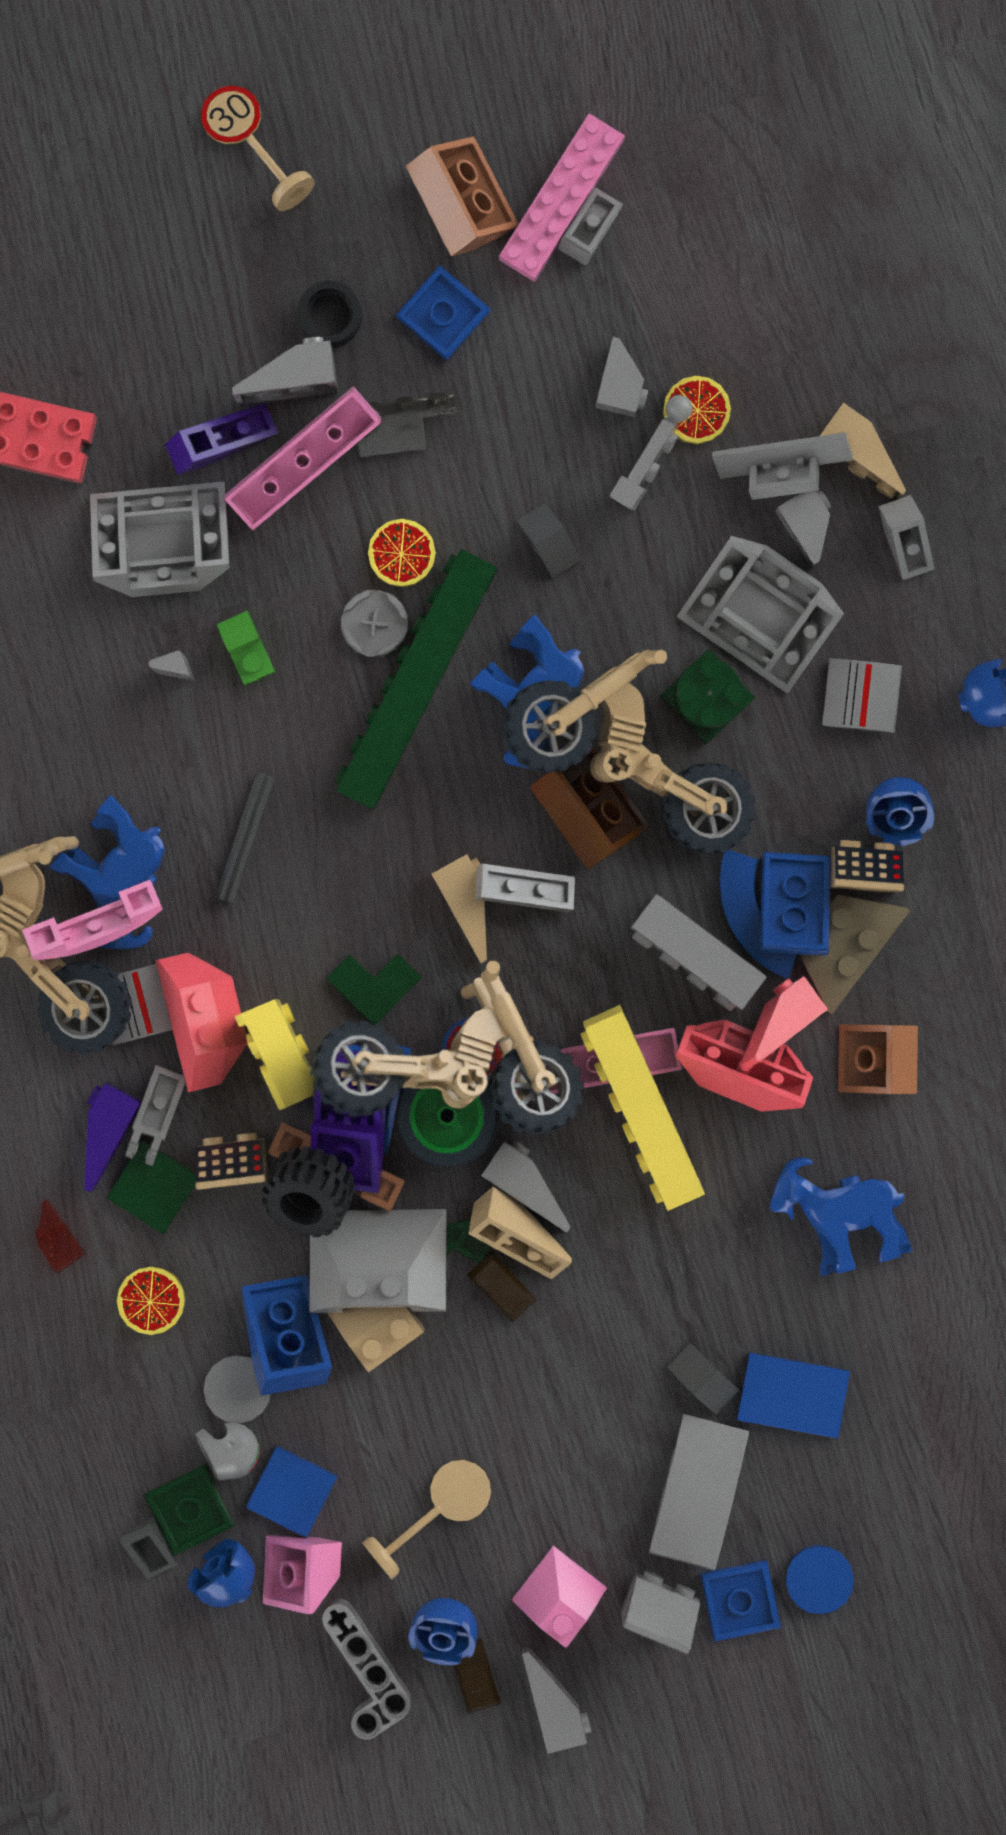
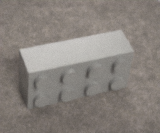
M658 894L653 896L630 927L635 932L632 936L635 941L646 949H650L653 945L661 951L660 960L674 970H677L679 966L689 973L686 977L688 981L700 990H705L706 987L710 988L716 993L713 999L728 1011H732L734 1007L737 1010H742L767 978Z

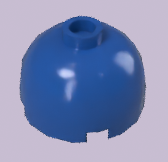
M1000 658L985 661L973 667L964 679V691L958 692L962 711H969L975 722L990 728L1006 726V668L999 670L998 667L1003 663Z
M908 777L885 779L873 789L868 797L866 806L867 826L870 833L874 837L876 834L883 838L884 843L897 846L916 843L922 839V834L928 828L930 831L933 827L935 814L929 792L913 779Z
M229 1538L217 1543L203 1555L202 1558L208 1561L200 1570L195 1566L187 1581L188 1590L206 1605L215 1608L229 1607L236 1603L244 1602L252 1592L251 1586L255 1579V1564L248 1551L236 1540L234 1542Z
M435 1598L426 1602L416 1611L408 1638L413 1650L415 1651L417 1646L419 1650L424 1652L422 1658L440 1665H456L461 1663L462 1658L468 1656L469 1659L473 1656L478 1639V1625L474 1613L462 1602L451 1598Z

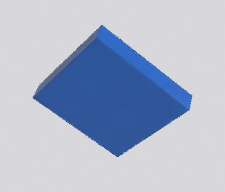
M439 265L396 314V318L447 362L491 312V309Z
M277 1445L246 1508L307 1538L338 1475Z
M767 1559L700 1573L714 1642L781 1628Z

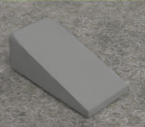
M594 187L563 235L558 247L559 250L580 263L587 265L623 207V203Z

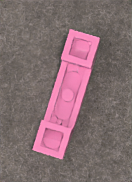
M151 880L118 892L121 898L118 901L62 923L56 924L53 917L23 929L22 932L33 960L54 959L85 952L112 942L145 924L162 910Z

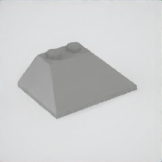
M225 482L90 494L93 581L130 597L202 590L230 568L226 501L224 500L226 494Z
M731 536L677 615V618L788 694L844 613L822 583L767 545Z
M414 1209L391 1210V1212L388 1210H347L340 1227L337 1230H333L332 1234L327 1236L322 1234L321 1237L317 1238L310 1235L309 1312L344 1313V1308L410 1307L412 1312L446 1311L447 1210Z

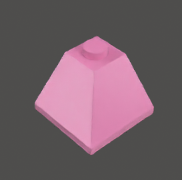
M266 1536L263 1604L300 1613L313 1614L340 1577L342 1542L319 1537Z
M553 1545L514 1595L512 1601L539 1628L567 1648L589 1619L607 1587Z

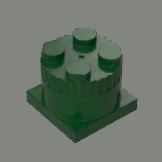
M710 649L685 669L681 676L659 696L706 745L756 698L740 681L737 671L733 670L725 662H721Z

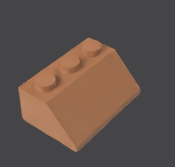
M474 136L430 146L406 165L413 184L417 188L451 256L473 251L515 230L519 225Z

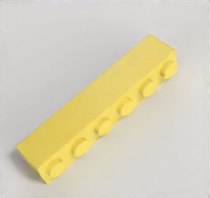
M618 1005L583 1021L586 1031L580 1033L588 1052L595 1050L600 1062L595 1063L594 1066L602 1083L609 1081L613 1092L608 1094L615 1112L622 1111L627 1120V1123L622 1124L623 1130L629 1143L637 1142L641 1153L637 1154L636 1158L643 1173L645 1174L650 1171L655 1183L649 1186L657 1204L664 1202L669 1211L705 1195L702 1184L621 1006Z

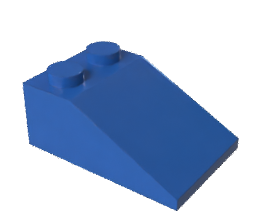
M308 1275L242 1286L241 1293L251 1357L260 1395L327 1384L332 1365L318 1313L309 1312L310 1282Z

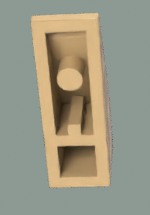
M466 854L432 873V876L482 964L487 961L485 901L476 899L477 866L480 865L477 857L470 860Z
M492 1187L474 1202L469 1228L471 1236L551 1280L571 1264L572 1258L517 1199Z

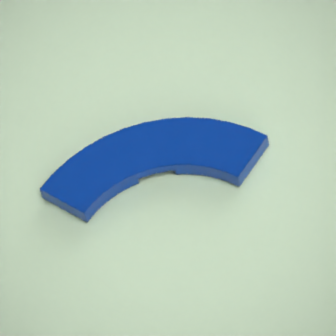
M729 849L724 852L720 871L721 901L729 926L743 948L757 962L775 974L788 979L798 954L759 952L760 908L757 902L755 876L759 859Z

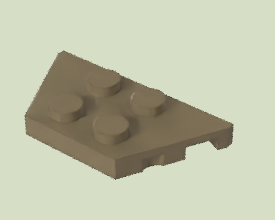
M842 895L834 897L830 903L828 955L798 954L821 1000L828 1008L826 1012L830 1015L834 1013L910 912L908 908Z

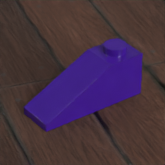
M263 403L180 430L165 443V447L177 474L181 475L210 465L270 439L279 433L266 404Z
M109 1082L104 1083L102 1088L97 1085L87 1101L88 1104L92 1105L87 1119L84 1189L88 1192H93L97 1187L142 1103L140 1099Z

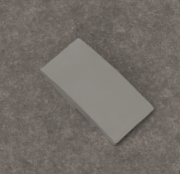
M683 1414L675 1449L671 1457L666 1484L661 1496L649 1554L715 1571L736 1492L749 1431Z

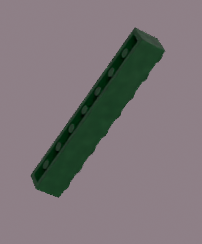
M460 549L457 556L454 554L450 555L443 569V572L448 574L442 586L438 584L434 586L427 601L432 604L426 616L420 614L412 629V632L417 634L411 646L405 644L396 662L401 664L396 676L389 674L381 689L385 697L380 707L374 704L365 721L370 724L365 736H357L350 750L354 757L349 767L343 764L335 778L334 783L339 785L336 790L338 793L373 811L497 573L496 566L463 549Z

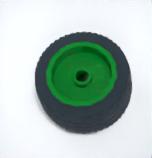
M487 1082L485 1090L466 1107L459 1109L449 1106L443 1099L442 1091L438 1089L404 1088L398 1101L396 1119L400 1136L407 1148L422 1161L440 1167L464 1165L481 1156L495 1139L500 1123V1112L498 1110L495 1111L492 1105L494 1099L493 1095L489 1093L490 1084ZM445 1109H450L454 1113V1118L451 1122H445L441 1118V1114Z

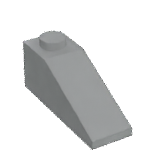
M514 1139L511 1144L503 1141L481 1176L565 1232H568L571 1226L533 1159L527 1156L530 1150Z
M529 1646L522 1647V1656L547 1754L587 1744L586 1733L592 1732L587 1712L580 1713L579 1705L531 1648Z

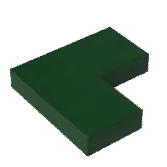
M349 954L326 979L375 1025L406 995L422 976L397 954L373 977Z

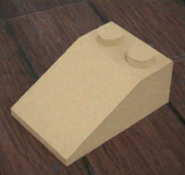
M410 1307L344 1308V1313H327L368 1373L421 1335L425 1330Z

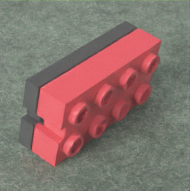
M0 392V466L84 486L90 461L85 454L86 445L93 446L99 419L93 413Z

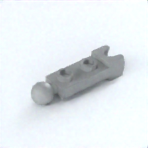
M675 395L669 399L666 405L667 417L661 421L628 478L621 476L609 496L630 510H636L647 492L642 487L645 481L651 483L661 467V465L657 464V461L663 451L668 454L678 439V436L674 434L677 430V424L687 420L692 414V403L686 396Z

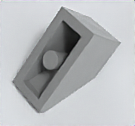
M613 337L596 408L635 418L637 409L644 410L648 390L642 389L644 378L620 338Z
M821 490L818 492L800 493L777 507L775 511L811 569L820 561L830 513L827 509L831 508V505Z
M911 495L879 506L884 532L902 580L934 570L924 518Z

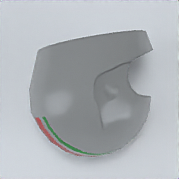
M233 1422L224 1423L227 1435L223 1439L213 1438L205 1429L195 1433L200 1449L218 1481L238 1479L246 1476L258 1462L260 1455L258 1439L253 1431L245 1425Z

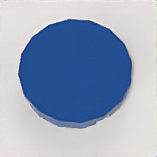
M817 1544L803 1548L792 1557L785 1578L789 1596L796 1605L809 1613L815 1614L830 1613L844 1605L852 1593L854 1582L851 1565L843 1554L831 1547Z

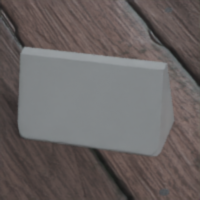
M179 650L149 660L150 662H148L150 668L157 674L195 681L187 657Z

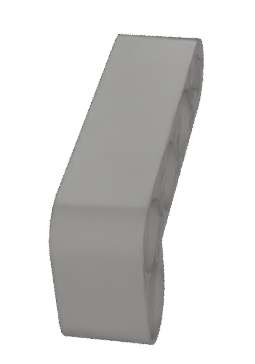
M336 1598L326 1605L322 1616V1623L371 1696L357 1706L351 1720L353 1733L363 1740H370L408 1714L411 1705V1694L354 1607L347 1600ZM333 1610H336L338 1613L343 1611L346 1613L344 1624L348 1631L343 1637L341 1636L344 1631L342 1623L339 1620H331ZM354 1637H360L366 1642L367 1648L362 1652H354L349 1648L348 1641ZM372 1666H380L385 1670L386 1676L380 1681H374L368 1676L367 1670ZM392 1694H398L404 1699L405 1704L402 1708L392 1709L387 1705L386 1699ZM369 1713L375 1717L377 1723L371 1728H364L359 1724L358 1717Z

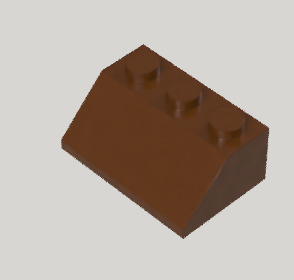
M593 745L590 752L585 754L582 758L583 760L577 765H573L563 771L546 773L530 786L539 802L588 870L650 827L618 781L603 783L593 777L590 771V763L592 758L598 753Z

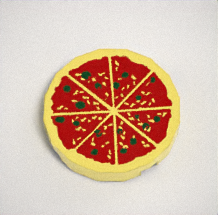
M692 376L683 378L672 386L665 397L664 419L667 417V402L675 395L686 396L691 401L693 407L691 416L687 420L679 422L676 426L677 430L674 434L678 436V439L684 443L699 445L712 441L722 434L729 422L731 406L728 395L720 384L708 377Z
M397 519L388 521L376 530L370 540L368 556L371 568L379 579L389 585L403 588L416 585L428 576L434 565L436 551L433 538L426 528L415 521Z
M154 1266L137 1269L127 1276L119 1288L117 1297L119 1315L126 1325L138 1333L149 1335L163 1333L174 1326L183 1313L186 1301L183 1286L178 1278L171 1272Z

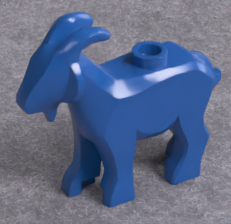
M534 614L523 625L509 645L515 649H524L534 655L537 666L519 684L508 677L492 661L469 684L477 691L489 693L505 708L518 691L537 682L545 680L563 681L571 687L579 688L584 674L583 665L578 658L581 652L578 649H570L565 653L560 651L554 644L550 632ZM551 701L537 704L545 716L549 714ZM532 709L527 716L526 723H534L538 719ZM526 729L527 735L533 743L539 732L537 729ZM547 738L542 740L537 747L538 749L548 752ZM507 750L503 757L506 764L531 769L517 762L515 755H511Z
M112 795L96 811L98 815L90 825L96 829H108L113 832L118 846L109 852L101 864L92 860L77 847L74 850H68L66 854L62 852L49 867L55 873L69 875L83 885L98 908L120 900L118 892L148 880H151L154 886L158 880L155 874L162 866L165 851L163 841L159 837V833L162 830L159 827H151L144 832L140 831L133 824L130 814ZM147 925L136 937L133 936L131 931L98 948L111 950L140 948L150 940L152 928Z
M797 1157L785 1164L775 1183L769 1204L770 1210L773 1213L784 1212L792 1220L794 1219L793 1205L796 1203L800 1204L820 1241L822 1249V1260L819 1265L820 1276L834 1272L839 1274L856 1269L849 1246L848 1232L865 1229L873 1226L882 1237V1246L878 1255L879 1262L899 1258L901 1254L913 1252L904 1227L896 1220L893 1213V1208L898 1207L903 1202L905 1195L903 1192L897 1193L894 1186L888 1181L872 1178L860 1181L859 1175L840 1179V1186L822 1190L796 1173V1170L801 1166L812 1165L813 1161L811 1159Z

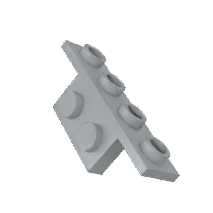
M839 433L713 451L712 458L720 479L750 475L749 493L751 499L755 500L819 491V465L852 461L853 454L847 434Z

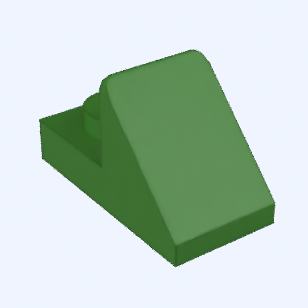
M248 611L217 624L227 651L231 655L244 686L276 673Z

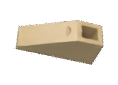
M843 402L820 436L846 433L853 454V460L846 461L850 464L848 469L862 479H865L867 476L877 483L875 488L886 497L892 499L893 496H896L900 499L906 489L873 424Z

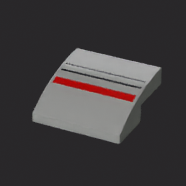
M829 658L822 725L834 728L859 729L861 731L895 733L902 666Z
M154 964L120 973L117 978L121 982H125L128 988L126 990L127 996H131L132 1005L129 1007L131 1018L126 1023L125 1027L127 1028L123 1034L112 1043L113 1046L171 1031L172 1026L157 965ZM100 994L101 1001H105L103 996ZM103 1007V1010H104V1013H105V1017H106L107 1007Z

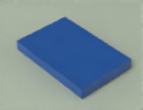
M763 852L759 952L828 955L831 856Z
M749 1352L737 1420L838 1438L850 1371Z

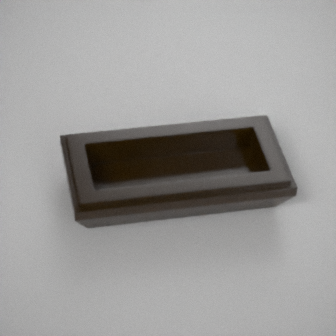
M492 1252L467 1274L472 1282L512 1323L537 1300Z
M479 1638L477 1639L473 1656L469 1659L468 1656L461 1659L460 1664L454 1665L468 1714L501 1704L483 1642Z

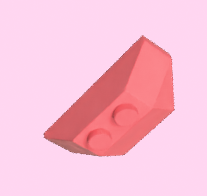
M190 953L155 960L188 1093L222 1084L247 1045L245 1026L239 1027L235 1016L241 1014L232 976Z
M725 1019L686 1027L676 1053V1058L698 1086L761 1112L803 1108L813 1076L809 1071L805 1070L801 1061L788 1045L782 1044L762 1061L743 1072L740 1068V1063L754 1031Z

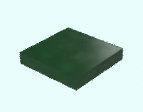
M143 1140L138 1147L136 1155L131 1158L106 1198L164 1235L195 1187L196 1173L158 1150L153 1166L146 1164L145 1157L151 1144Z
M206 1463L144 1494L173 1556L235 1526L232 1515Z

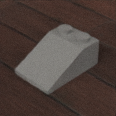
M323 337L303 339V344L293 346L232 387L237 405L338 393L334 356L330 341H323Z
M645 1571L644 1575L635 1572L620 1609L623 1628L688 1654L700 1607L699 1598L694 1596L695 1591L681 1584H676L675 1588L663 1584V1577L649 1571Z

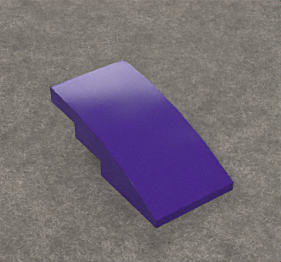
M340 1050L336 1056L335 1063L349 1064ZM351 1050L354 1056L360 1052ZM336 1070L337 1076L343 1082L347 1076L345 1078L341 1077V1071ZM352 1081L347 1084L349 1089L359 1092L358 1085H352ZM365 1085L366 1092L374 1090L377 1086ZM314 1089V1121L311 1125V1150H316L317 1148L324 1150L325 1154H332L337 1157L336 1160L338 1162H343L347 1166L346 1171L351 1172L354 1177L352 1182L355 1183L356 1191L379 1193L384 1152L386 1107L370 1116L360 1114L358 1117H351L347 1112L341 1114L334 1111V1106L330 1103L326 1105L321 1100V1093L319 1091L316 1092Z

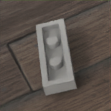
M483 863L477 866V900L561 912L574 910L575 877Z

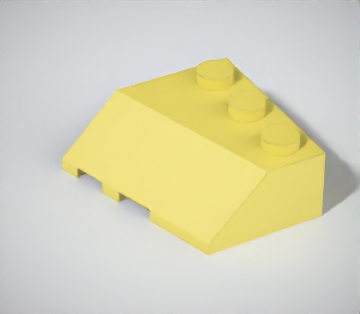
M274 999L235 1016L239 1027L246 1024L249 1034L246 1035L247 1044L256 1060L261 1059L263 1062L260 1070L279 1111L313 1096V1082L315 1080L314 1076L310 1074V1067L304 1054L309 1053V1049L302 1034L296 1036L290 1023L295 1022V1018L288 1003L282 1005L279 999Z

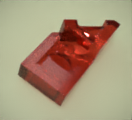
M46 1199L41 1205L43 1210L39 1229H36L35 1238L38 1239L37 1244L54 1271L60 1273L86 1253L57 1210Z

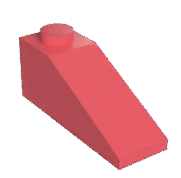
M804 976L794 983L788 978L773 989L776 995L765 1003L740 1063V1068L743 1072L762 1061L828 1010Z

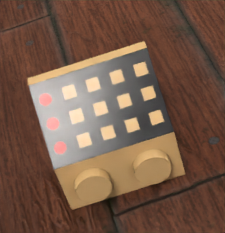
M841 840L840 846H833L831 851L830 888L891 893L904 891L903 851L894 850L895 845L889 843H874V849L861 848L860 841Z
M257 1132L238 1134L236 1135L237 1141L223 1143V1136L202 1139L203 1145L195 1147L197 1190L267 1181L269 1166L265 1138L257 1139Z

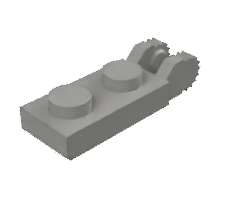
M155 1065L132 1127L134 1132L125 1154L126 1157L133 1158L136 1155L141 1134L154 1138L145 1157V1163L153 1166L161 1141H165L186 1083L184 1075Z

